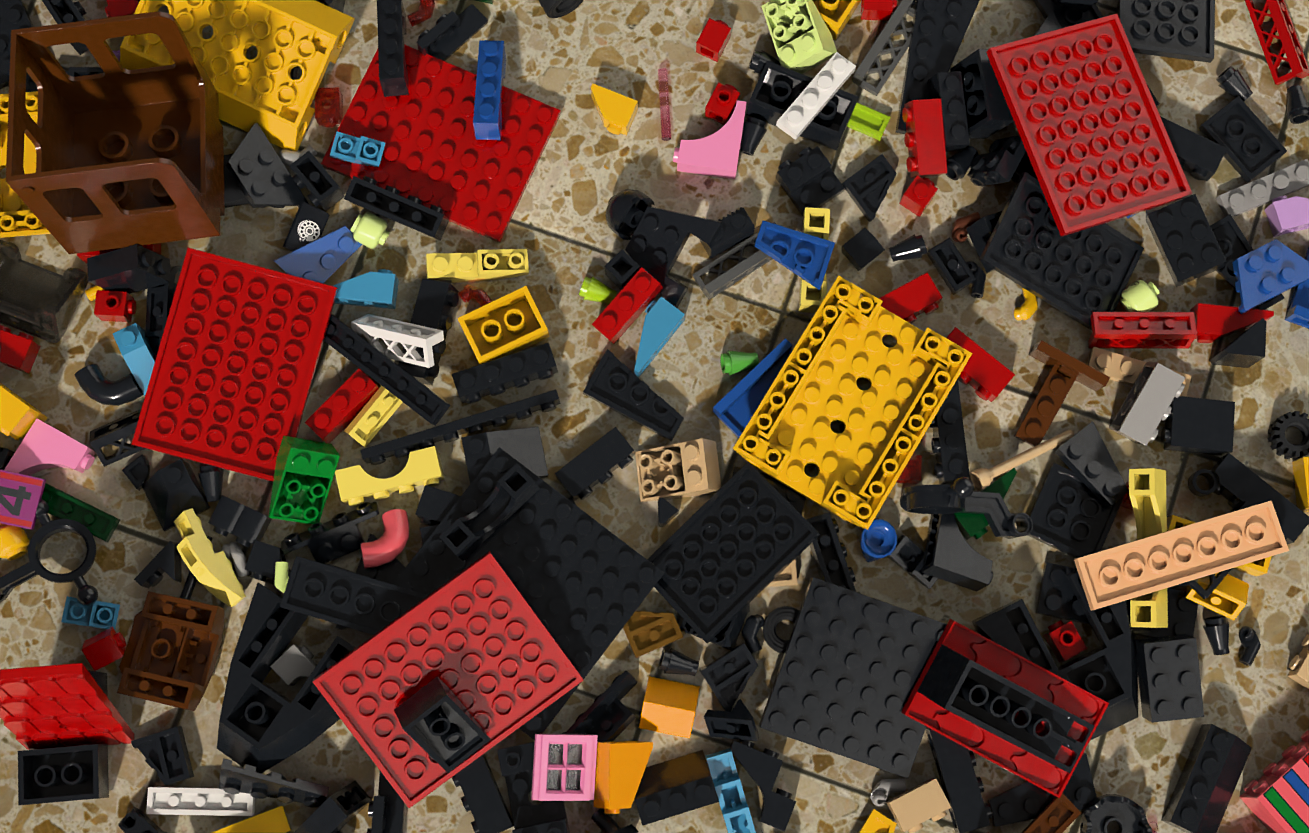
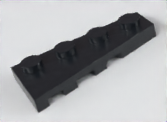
M608 349L583 391L584 395L671 442L684 420V417L651 390L643 380L641 381Z
M1083 753L1063 791V794L1078 810L1085 809L1091 801L1097 798L1086 753ZM1028 781L1017 785L988 800L993 825L997 827L1035 819L1056 796Z

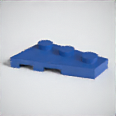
M762 221L755 247L818 290L821 289L835 242Z

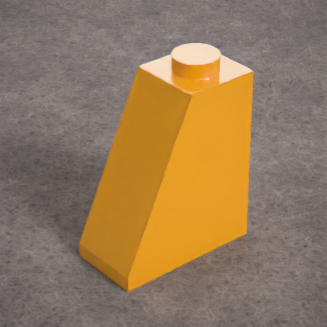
M597 742L594 807L604 809L605 814H620V809L631 808L652 752L653 742Z

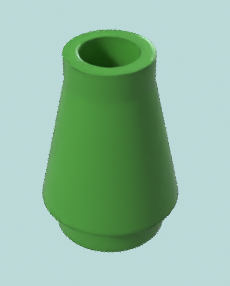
M727 350L726 353H722L720 356L721 369L724 374L733 375L755 368L759 364L758 354L756 352L748 353Z

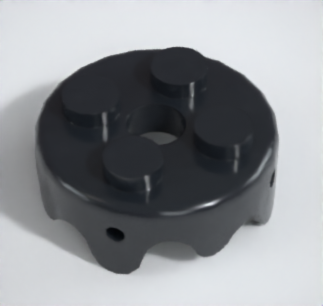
M1106 794L1097 797L1089 803L1081 816L1080 833H1108L1107 825L1114 820L1119 825L1117 833H1152V828L1146 819L1144 809L1131 799L1117 794Z

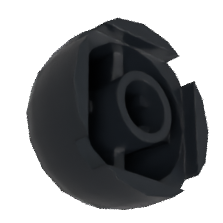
M626 189L610 198L605 216L609 228L621 239L630 240V236L633 235L647 207L655 206L654 201L639 190Z

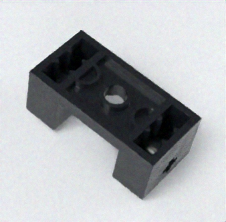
M535 742L498 749L501 774L505 776L515 828L512 830V833H570L564 801H542L538 805H534L529 801V793L532 791ZM549 744L548 764H557L553 744ZM548 770L547 790H561L558 770Z

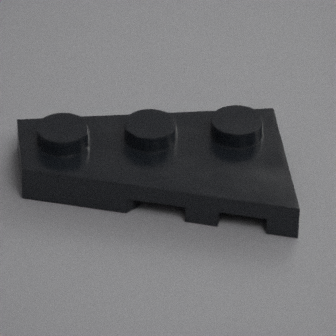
M1093 421L1055 451L1058 457L1107 509L1129 492Z

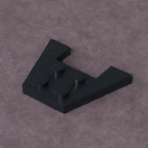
M648 206L625 251L640 268L642 267L663 286L660 294L664 299L678 308L688 287L669 276L672 267L690 234H693L707 244H712L724 222Z

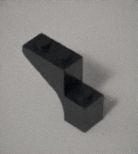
M739 739V742L733 741L730 747L732 754L755 781L762 793L763 806L758 821L785 832L796 801L791 799V793L777 788L776 793L772 792L783 763L782 760L778 759L779 753L767 748L760 752L753 749L755 744L748 740Z

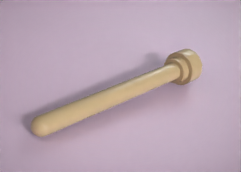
M1067 430L990 469L978 468L970 472V480L973 482L974 488L980 491L990 486L993 478L1067 442L1074 436V432Z

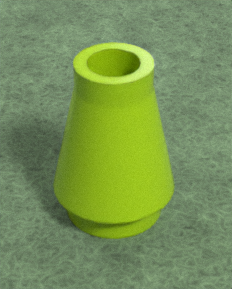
M585 276L578 295L584 297L583 300L610 304L616 297L617 291L593 276L591 278Z

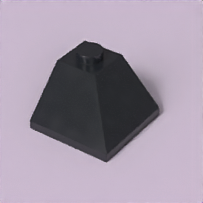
M179 459L158 470L142 486L164 532L176 526L174 521L183 511L193 508L195 514L198 515L211 508L209 503L206 502V497L190 464L183 459Z

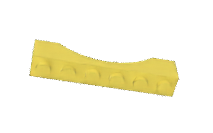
M1156 468L1129 469V496L1136 521L1137 540L1167 532L1166 470ZM1167 588L1130 600V627L1168 628Z

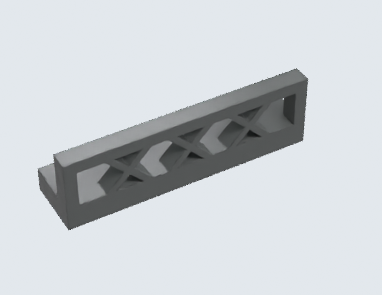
M902 0L854 73L852 82L875 96L879 94L910 45L911 34L908 37L907 33H911L912 27L905 28L904 18L907 14L914 18L915 9L911 7L913 0ZM903 34L905 44L893 48L891 38ZM891 54L892 64L881 67L879 62L880 55ZM878 73L880 82L877 87L864 81L867 75Z
M758 233L692 274V277L708 300L714 298L773 259L761 250L748 258L742 257L743 250L746 247H755ZM726 260L738 261V264L728 271L722 270L723 262ZM708 272L718 274L717 278L706 285L700 278Z

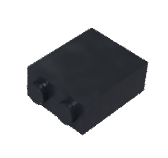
M139 244L87 258L88 282L108 291H121L131 294L170 283V259Z
M1184 396L1174 397L1170 404L1172 410L1165 420V427L1161 431V442H1164V450L1224 456L1233 452L1235 402Z

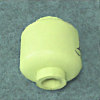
M366 212L364 215L359 214L351 228L354 240L370 249H374L378 244L384 245L390 232L386 231L387 221L371 212Z
M1137 280L1122 291L1123 299L1120 302L1127 312H1150L1158 306L1157 295L1160 292L1151 281L1147 284L1143 280Z

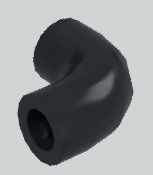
M91 364L74 374L84 392L91 399L103 405L119 406L143 396L132 373L117 381H110L105 378L98 364Z

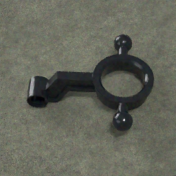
M967 477L957 478L953 485L906 487L902 490L903 494L900 497V506L910 513L984 514L995 537L1013 539L1027 536L1033 529V522L1029 515L1026 513H1010L1000 493L974 491V484Z
M41 499L36 508V519L40 521L42 527L35 532L29 543L28 557L30 562L0 577V602L5 600L15 587L39 575L43 579L54 583L73 581L78 589L77 600L79 603L85 606L92 605L98 599V591L94 586L88 585L83 576L92 567L96 557L95 539L88 528L77 521L70 519L51 521L48 515L49 505L44 499ZM72 532L83 538L86 543L87 553L83 563L74 571L64 574H57L47 570L40 560L42 545L50 536L56 533Z

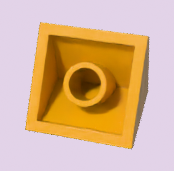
M649 676L639 728L690 738L700 686Z

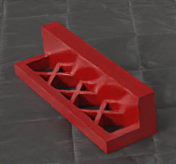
M1245 0L1275 85H1280L1295 77L1303 79L1309 76V66L1285 1L1266 0L1263 10L1260 11L1255 9L1252 0ZM1265 16L1273 18L1274 21L1270 33L1263 31L1261 26ZM1273 38L1281 40L1282 43L1278 55L1271 53L1269 48ZM1281 60L1289 62L1292 72L1280 77L1277 69Z
M1092 312V334L1088 340V348L1189 349L1197 336L1194 312Z

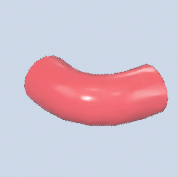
M393 509L385 512L382 515L383 535L378 540L360 543L364 569L392 562L403 552L409 539V520L405 510Z

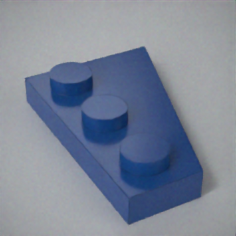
M342 226L273 261L286 274L324 283L362 244L354 240L353 233L346 226Z

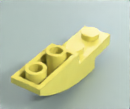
M527 249L477 250V253H430L425 256L426 274L429 280H451V283L498 280L529 274Z
M193 508L183 511L174 521L183 539L176 546L179 554L193 575L210 593L229 607L236 606L246 596L243 585L238 581L233 571L231 561L226 557L224 551L214 553L213 545L207 539L201 520L196 516Z

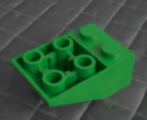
M283 436L276 459L269 518L307 524L320 522L340 458L333 444Z

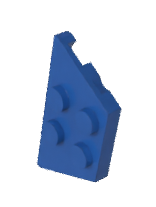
M1277 239L1233 261V270L1236 275V292H1240L1241 297L1240 314L1309 280V262Z

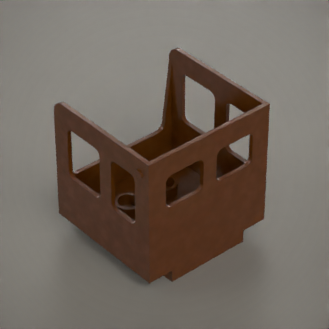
M149 12L11 30L6 182L68 254L124 248L135 244L149 245L221 236L220 216H225L224 138L223 126L219 121V94L176 19L168 13ZM153 33L160 37L175 63L172 65L128 70L122 67L105 40L108 38ZM68 43H83L87 46L104 73L78 77L69 76L48 47ZM26 71L38 88L37 124L26 110ZM24 133L36 148V173H24Z

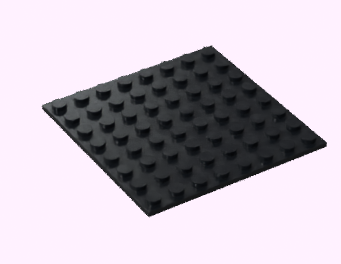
M499 447L398 576L393 585L430 595L490 551L584 680L664 572ZM517 463L540 489L464 561L461 560L439 536L458 518L465 517L479 508L493 493L497 481ZM424 580L433 583L435 590L410 581ZM581 683L534 716L519 729L535 741V734L544 733Z

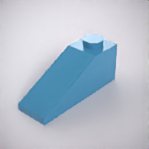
M379 269L378 272H368L333 285L338 288L334 304L395 309L399 280L392 271Z
M660 297L657 302L653 300L645 310L647 314L634 373L638 378L685 321V314L663 297Z
M134 323L113 333V336L126 364L145 396L155 364L156 354L151 348L149 339L145 337V330L137 323Z

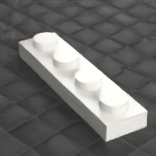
M836 52L778 119L776 126L796 140L852 75L856 65Z
M148 787L146 814L254 816L256 798L241 792L239 794H229L219 788Z

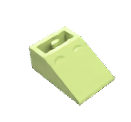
M771 0L761 6L781 66L803 74L831 59L837 52L831 32L812 0Z

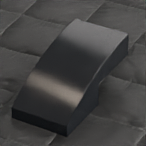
M901 535L897 540L895 550L888 557L928 589L938 580L936 577L922 573L925 552L907 536Z

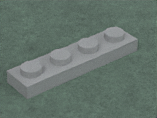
M1305 159L1219 195L1216 200L1224 216L1226 217L1231 214L1232 218L1272 202L1274 198L1289 195L1308 187L1309 161Z

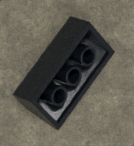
M767 60L749 100L746 115L776 126L778 119L813 78ZM839 89L800 136L837 151L859 97Z
M1202 724L1161 821L1186 833H1217L1252 747L1236 735L1213 724Z

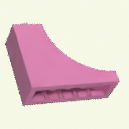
M737 100L731 118L721 129L712 135L696 140H681L680 148L675 147L673 162L677 163V171L735 179L747 102Z
M36 418L4 470L29 476L44 469L61 467L84 473L85 469L87 470L92 466L95 460V451Z

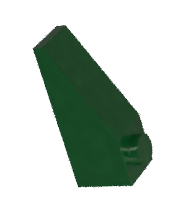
M1013 468L981 492L1000 493L1004 499L1017 471ZM954 513L957 526L966 540L972 536L977 540L988 532L986 526L989 524L984 514Z

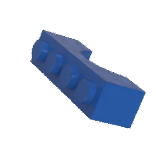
M479 40L473 117L476 140H501L502 81L505 78L506 71L504 41Z

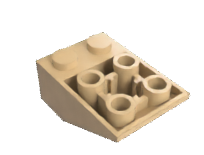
M701 438L635 452L640 502L657 501L659 498L666 500L716 493L721 488L716 441Z

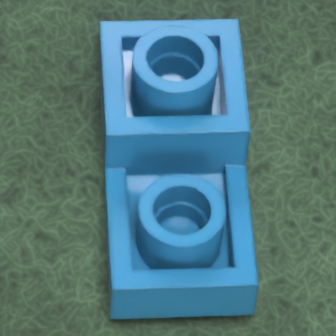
M336 131L330 157L351 163L379 167L385 142L364 136L358 138Z
M67 596L61 622L101 629H109L113 626L115 630L120 605L96 601L92 605L85 606L79 603L77 598Z

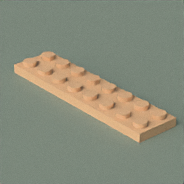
M1271 500L1074 559L1090 610L1092 611L1289 551Z

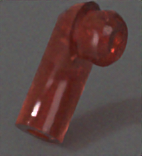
M420 0L418 11L407 16L412 27L431 18L435 7V0Z
M466 285L459 292V296L464 302H469L473 298L481 307L493 302L487 293L478 287Z

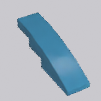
M731 749L706 755V761L719 799L727 832L756 833Z

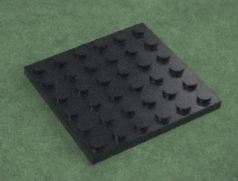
M811 576L759 727L908 778L926 726L904 715L901 711L908 701L930 656L933 654L932 652L943 631H945L947 624Z

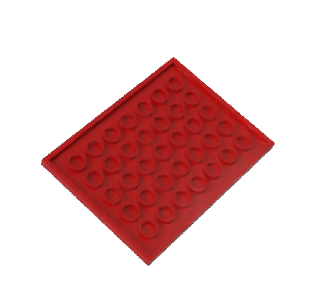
M1118 14L991 47L986 52L1061 237L1192 195L1190 186Z
M404 44L409 95L384 97L379 81L377 49L337 131L358 138L364 136L385 142L379 167H373L330 157L334 138L321 165L350 179L353 176L360 179L367 176L378 181L376 185L385 189L386 185L399 190V195L404 198H408L411 195L422 200L421 205L430 208L432 204L445 210L444 215L450 218V222L500 243L558 122L561 110L502 86L501 140H476L473 125L476 74L429 54L424 56L419 50Z
M187 248L131 445L273 481L276 459L283 436L297 438L338 288Z
M489 551L315 677L312 682L408 808H411L581 683L583 678ZM437 676L452 690L491 739L449 773L402 729L394 711L395 708Z

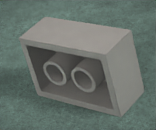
M1146 362L1109 429L1137 444L1147 446L1148 442L1152 443L1158 435L1159 430L1156 428L1160 421L1166 420L1172 410V407H1170L1174 397L1178 398L1185 387V384H1183L1185 377L1160 363Z

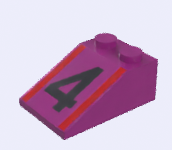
M0 470V523L34 530L37 518L36 510L42 498L46 479Z

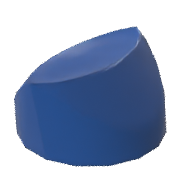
M875 518L868 530L862 529L861 549L867 562L884 558L895 550L897 534L889 522Z

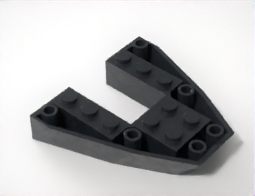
M1075 570L1065 576L1101 644L1100 647L1057 667L1024 601L1019 598L973 620L972 623L978 634L1108 702L1109 705L1090 739L1092 740L1138 718L1137 653L1133 628L1130 627L1128 600L1091 611L1078 571Z
M257 583L230 664L219 720L217 749L244 768L245 764L256 767L258 773L262 774L309 745L340 719L312 681L356 649V647L337 636L293 701H290L263 681L272 669L270 666L280 658L308 615L280 607L282 597L262 584Z

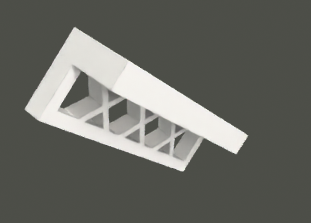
M371 314L351 322L352 330L361 337L364 334L374 347L390 359L427 368L434 366L432 346L444 340L443 330ZM379 338H382L387 344V349H384L379 343ZM398 342L407 350L405 354L398 348ZM417 347L423 348L424 358L415 350Z

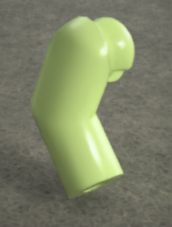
M275 562L274 584L284 594L289 580V562Z

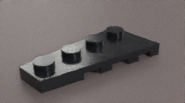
M1231 214L1210 225L1227 261L1224 268L1216 271L1236 289L1233 261L1253 251V248ZM1281 293L1255 308L1266 310L1282 301L1284 296Z
M223 758L219 789H223L229 794H239L241 792L250 794L258 799L270 797L276 798L282 803L300 802L311 808H317L326 801L329 787L298 778L293 779L292 782L286 781V777L273 771L266 775L260 774L256 771V767L247 764L244 765L243 769L232 766V760Z

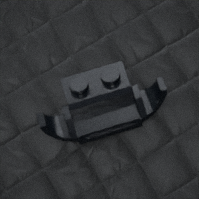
M182 266L171 267L170 283L147 289L145 337L149 338L151 348L156 356L177 287L175 275L181 271Z

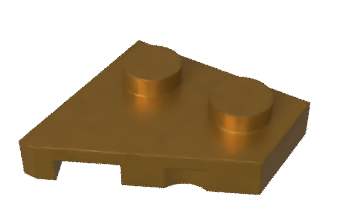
M635 611L623 627L635 658L684 638L673 613Z

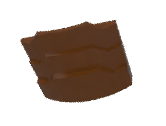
M148 591L143 610L134 616L130 638L119 665L122 677L117 693L195 711L207 689L217 661L223 635L225 609L219 606Z

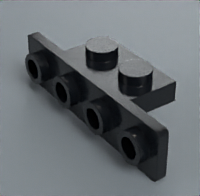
M473 4L468 6L459 15L454 11H451L448 15L443 14L430 31L425 30L420 34L416 42L418 50L424 56L429 54L445 61L488 23V20Z
M377 502L362 503L352 512L347 514L346 512L339 513L332 520L323 524L321 522L315 523L307 531L300 534L297 532L289 534L281 542L282 553L287 554L308 545L315 561L325 564L361 549L360 543H365L357 524L379 515Z
M627 670L618 675L613 680L612 685L604 693L598 695L588 710L580 714L575 723L562 734L598 735L597 742L614 741L636 718L620 702L637 684L635 678ZM554 744L553 748L563 756V744ZM569 744V745H568V754H569L578 744Z
M381 771L378 795L374 796V800L369 802L368 816L372 817V827L367 829V833H403L405 803Z

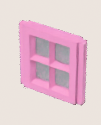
M535 734L531 800H594L598 735Z

